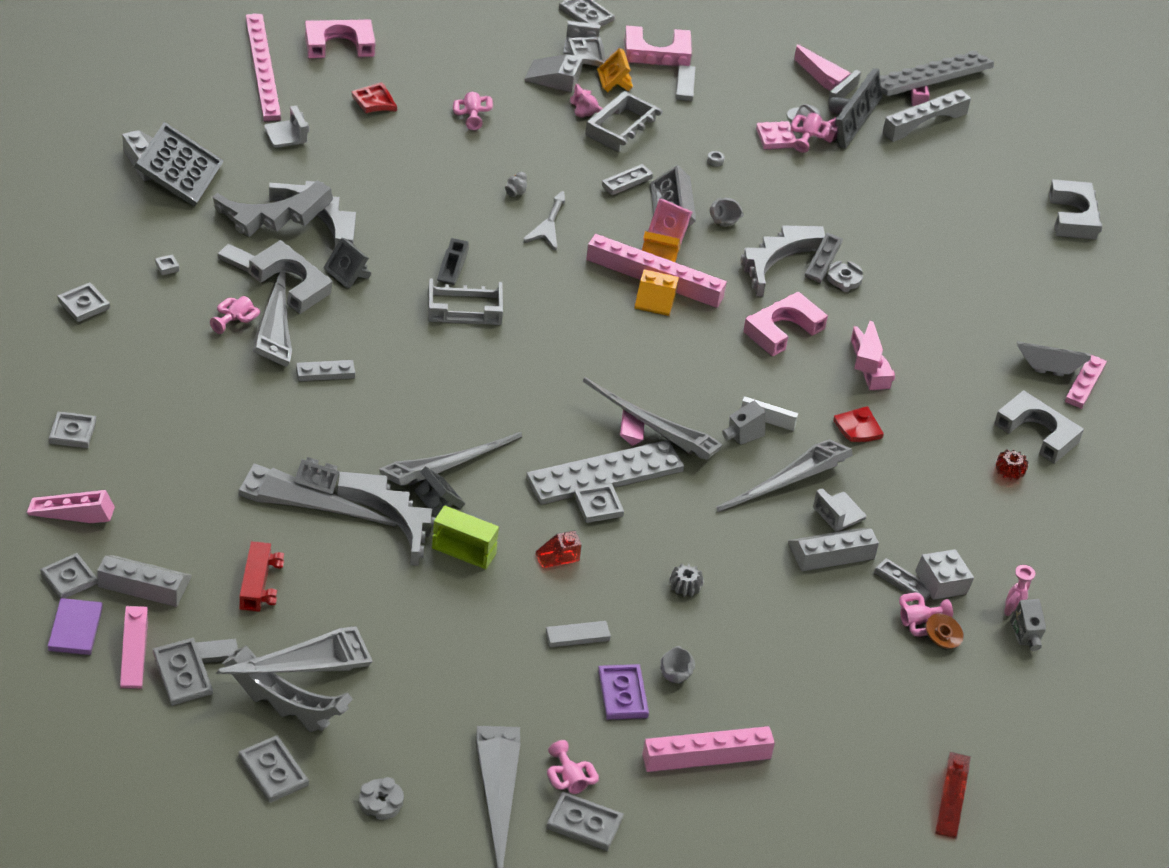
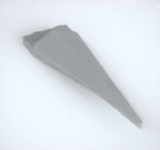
M284 271L279 272L254 338L253 352L287 367L291 360L292 346L287 321Z
M584 377L582 381L690 455L695 452L696 456L707 460L717 453L723 445L706 433L676 424L643 410L609 392L588 378Z
M522 432L454 453L415 460L397 461L380 468V475L387 476L388 480L401 486L408 484L411 486L426 479L420 472L425 466L438 474L522 437Z
M830 439L815 444L774 476L751 490L717 506V512L838 466L837 462H843L846 458L853 456L852 449Z
M255 463L251 467L238 495L256 502L325 510L390 526H396L397 524L394 520L337 495L294 482L296 477L278 469H268Z
M354 626L339 628L292 647L220 668L216 674L349 671L352 668L369 666L373 661L357 627Z
M477 726V753L487 800L497 867L503 868L521 744L520 727Z

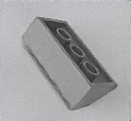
M676 165L651 182L653 208L655 212L659 199H664L690 210L692 215L688 226H691L696 222L690 176Z
M858 528L788 540V544L801 571L875 559L879 545L873 530L870 528Z
M115 555L105 556L97 570L98 587L175 607L178 606L191 579L190 574Z

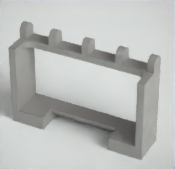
M624 91L587 121L585 135L619 152L621 145L625 146L627 144V137L633 139L636 136L634 131L637 129L643 131L645 129L644 123L646 121L649 123L656 121V115L660 116L663 111ZM625 109L642 116L620 136L601 127V123L614 112L620 114Z
M429 279L428 322L502 325V282H499L497 289L488 290L485 289V286H481V289H467V285H463V288H449V284H445V287H435L433 279ZM433 295L497 298L498 306H484V312L448 311V304L433 303Z

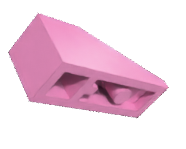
M872 321L868 324L857 354L854 369L876 375L877 369L882 368L884 358L881 357L883 349Z

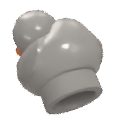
M519 172L515 176H511L505 186L507 194L511 197L524 194L527 188V175L524 172Z

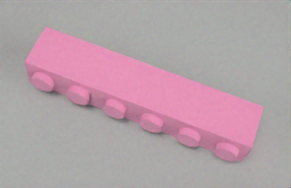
M770 726L645 739L642 756L647 772L771 759L775 742Z

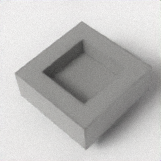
M173 254L155 259V264L161 275L179 271V264Z

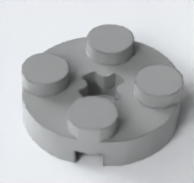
M837 261L830 265L827 281L840 288L841 291L849 292L850 289H855L861 285L863 271L855 263L848 262L847 264H842V261Z
M390 777L372 780L361 787L359 804L362 811L368 816L371 814L376 816V819H390L396 816L403 806V791L395 783L394 779ZM381 796L385 797L384 802H382L380 799H376Z

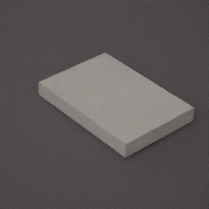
M566 0L559 3V9L577 22L598 24L601 27L615 19V15L594 0Z
M194 637L152 649L171 706L213 694V689Z
M278 735L238 752V757L270 803L309 786V780Z
M562 791L547 822L546 829L608 851L624 814Z

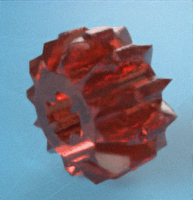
M1006 449L1004 452H1000L995 463V468L998 470L997 473L1002 474L1003 478L1008 477L1010 481L1012 478L1019 480L1020 477H1024L1028 469L1029 461L1026 459L1027 456L1021 455V451L1015 452L1014 449L1012 451Z

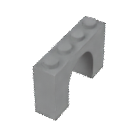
M1052 179L1049 189L1050 203L1072 205L1083 211V213L1058 212L1055 221L1056 236L1097 239L1098 234L1102 231V222H1100V212L1097 210L1098 201L1095 200L1096 190H1093L1092 183Z
M281 240L249 260L248 273L260 283L275 273L284 271L295 273L303 279L302 283L289 291L287 304L299 314L331 294L333 281Z
M1024 390L998 410L994 425L1008 434L1025 422H1036L1046 426L1052 434L1043 440L1039 454L1054 464L1080 442L1084 431L1082 427Z

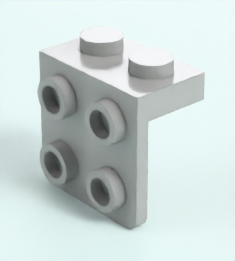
M296 105L290 106V120L266 124L264 129L273 147L277 148L306 143L309 124L305 122L303 112H300Z

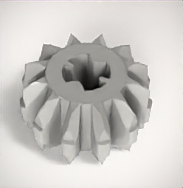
M680 564L679 567H674L669 578L671 590H675L676 595L683 594V597L686 595L693 597L694 593L699 594L704 583L702 571H698L697 566L690 567V564L687 566Z

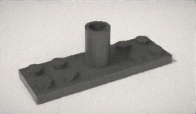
M873 68L851 99L832 97L830 100V113L839 114L836 117L835 126L838 130L837 140L839 141L840 148H847L883 97L879 69Z

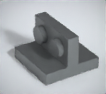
M345 238L340 239L323 267L347 288H351L358 276L369 279L372 274L366 265L369 258Z
M426 466L420 471L426 479L414 491L426 506L432 509V513L436 517L444 505L447 507L455 505L461 509L466 504L443 477Z

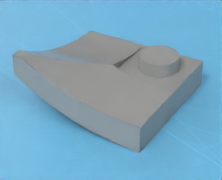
M600 37L568 39L571 54L583 58L582 64L600 67L606 61Z

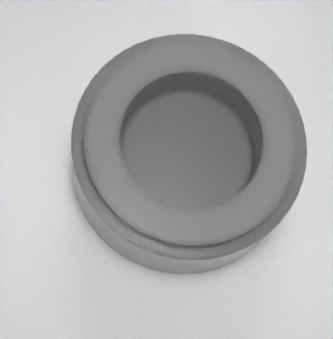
M712 151L708 154L707 162L712 166H721L724 163L725 156L719 151Z

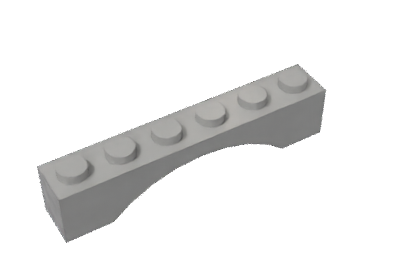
M960 89L887 116L882 133L894 142L905 138L914 128L932 117L948 115L957 118L968 113L971 97Z

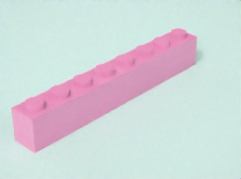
M595 234L588 244L586 260L639 280H641L643 270L679 277L676 293L716 308L724 298L727 281Z

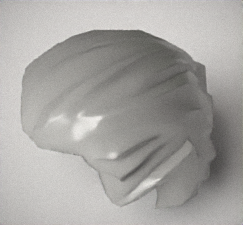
M717 198L709 209L714 222L725 227L734 225L744 216L740 205L732 198Z
M676 646L664 654L661 659L660 669L668 681L672 683L684 682L693 674L695 660L687 650Z

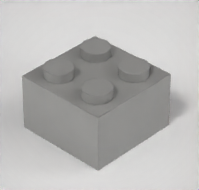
M956 549L922 554L915 570L918 577L925 583L927 591H930L933 600L967 594L974 579Z

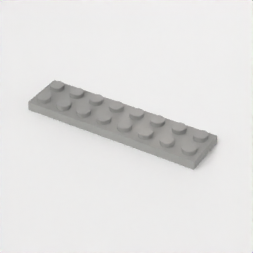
M970 51L968 54L944 58L942 61H933L926 65H917L915 68H906L900 72H891L889 75L880 76L882 93L889 96L994 68V61L978 54L976 51Z
M666 440L527 472L526 478L542 505L575 497V489L612 483L613 487H619L682 472L684 465L670 441Z

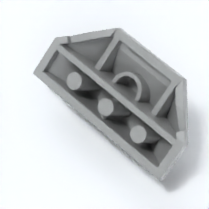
M1019 341L1016 344L1032 368L1040 373L1052 371L1054 375L1064 376V374L1072 373L1091 360L1089 353Z

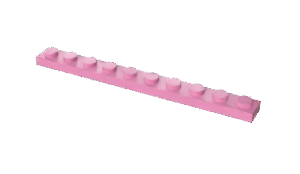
M246 15L263 121H281L263 15Z

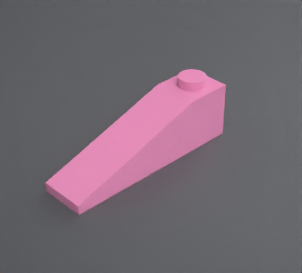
M796 46L794 60L824 88L832 91L851 74L804 47Z
M858 327L853 328L851 337L856 356L864 338L863 332ZM885 358L882 368L877 369L876 375L863 372L869 390L891 389L892 381L895 380L894 370H891L890 364Z
M101 490L32 498L27 514L69 521L99 523L110 521L115 506L107 491Z
M126 606L120 688H142L148 629L147 607Z

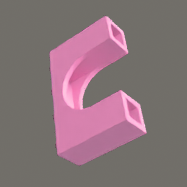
M371 20L305 21V38L309 58H325V42L332 38H346L354 42L358 57L375 56V39Z
M626 26L625 55L627 61L631 63L690 66L692 55L690 31L674 29L672 45L660 48L651 46L643 40L642 27Z
M797 292L748 316L745 319L743 332L773 357L786 350L788 335L780 330L774 322L780 320L792 321L813 336L825 329L828 315L800 292Z

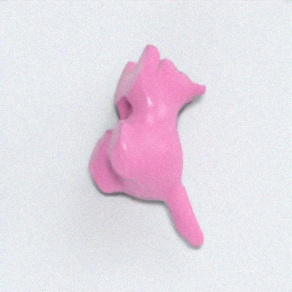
M575 84L574 95L570 97V103L576 105L575 115L578 117L592 116L603 109L598 105L595 97L590 95L591 91L583 90L579 84Z

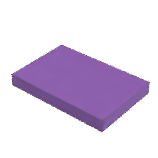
M61 598L48 644V651L91 655L103 603Z
M640 664L599 666L598 673L606 720L648 718L649 711Z

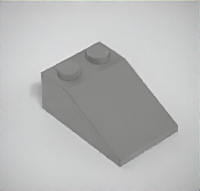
M565 54L536 59L533 61L525 81L573 92L581 74L583 58Z

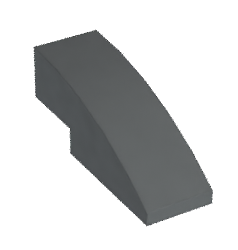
M451 238L437 281L455 285L469 250V241Z

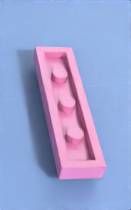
M1091 355V360L1084 364L1065 402L1082 409L1107 361Z

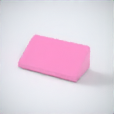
M623 409L620 436L630 445L634 446L643 440L645 424Z

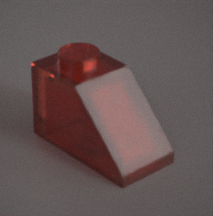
M575 530L559 533L542 545L535 554L541 568L580 561L582 544Z

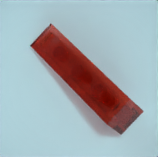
M954 752L949 753L944 770L935 834L957 838L971 756Z

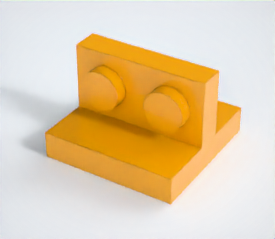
M619 48L597 69L603 89L607 92L616 84L627 91L633 88L632 78L629 75L631 69L624 50Z
M645 231L642 251L676 263L681 246L680 238Z

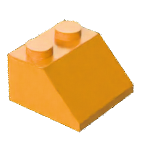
M643 270L634 309L670 316L679 277Z

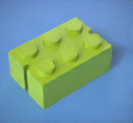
M444 505L434 520L432 549L487 569L497 552L499 526Z

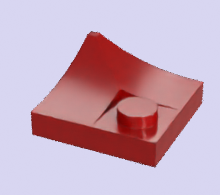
M382 82L351 91L352 98L365 113L382 110L397 111L395 101Z
M868 406L834 415L833 421L849 441L867 442L883 438L884 433Z

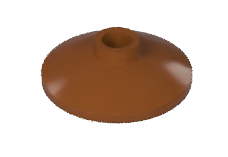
M937 613L931 615L926 621V632L929 638L938 646L954 649L962 643L964 637L963 630L954 618L946 614Z

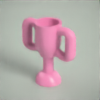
M469 92L464 96V99L453 102V112L455 115L467 113L470 115L466 120V126L470 130H478L482 127V119L477 116L479 112H487L493 108V100L490 96L480 97L476 92ZM486 101V107L481 106V103ZM459 105H464L465 108L460 110Z
M809 113L807 117L803 115L795 116L790 128L794 132L803 133L801 139L795 140L793 146L799 152H807L809 150L808 139L812 136L821 139L826 138L832 129L831 124L823 121L821 116L816 113ZM800 120L804 122L803 127H797ZM825 126L823 132L819 133V128Z
M242 296L239 299L227 298L217 307L219 313L226 315L222 318H211L210 326L216 333L222 334L225 331V324L229 321L251 322L259 316L260 310L254 307L251 300L246 296Z
M1020 565L1016 568L1015 574L1019 581L1009 590L1004 610L1006 616H1010L1015 611L1020 600L1028 599V590L1031 581L1035 577V571L1030 566Z
M920 593L903 594L899 598V604L902 607L900 610L901 621L904 626H909L910 632L914 636L928 635L926 627L916 629L915 625L926 623L931 615L942 613L950 617L953 616V607L948 599L943 600L939 607L929 608L925 606L924 598ZM919 601L918 605L909 606L906 604V602Z
M560 740L553 743L548 749L549 754L559 758L562 766H552L547 770V776L552 786L560 790L567 788L570 793L576 794L586 789L588 785L596 784L599 776L594 766L586 761L577 764L570 761L566 754L569 749L568 742ZM582 768L587 771L590 778L585 777ZM556 773L562 774L563 783L560 782Z

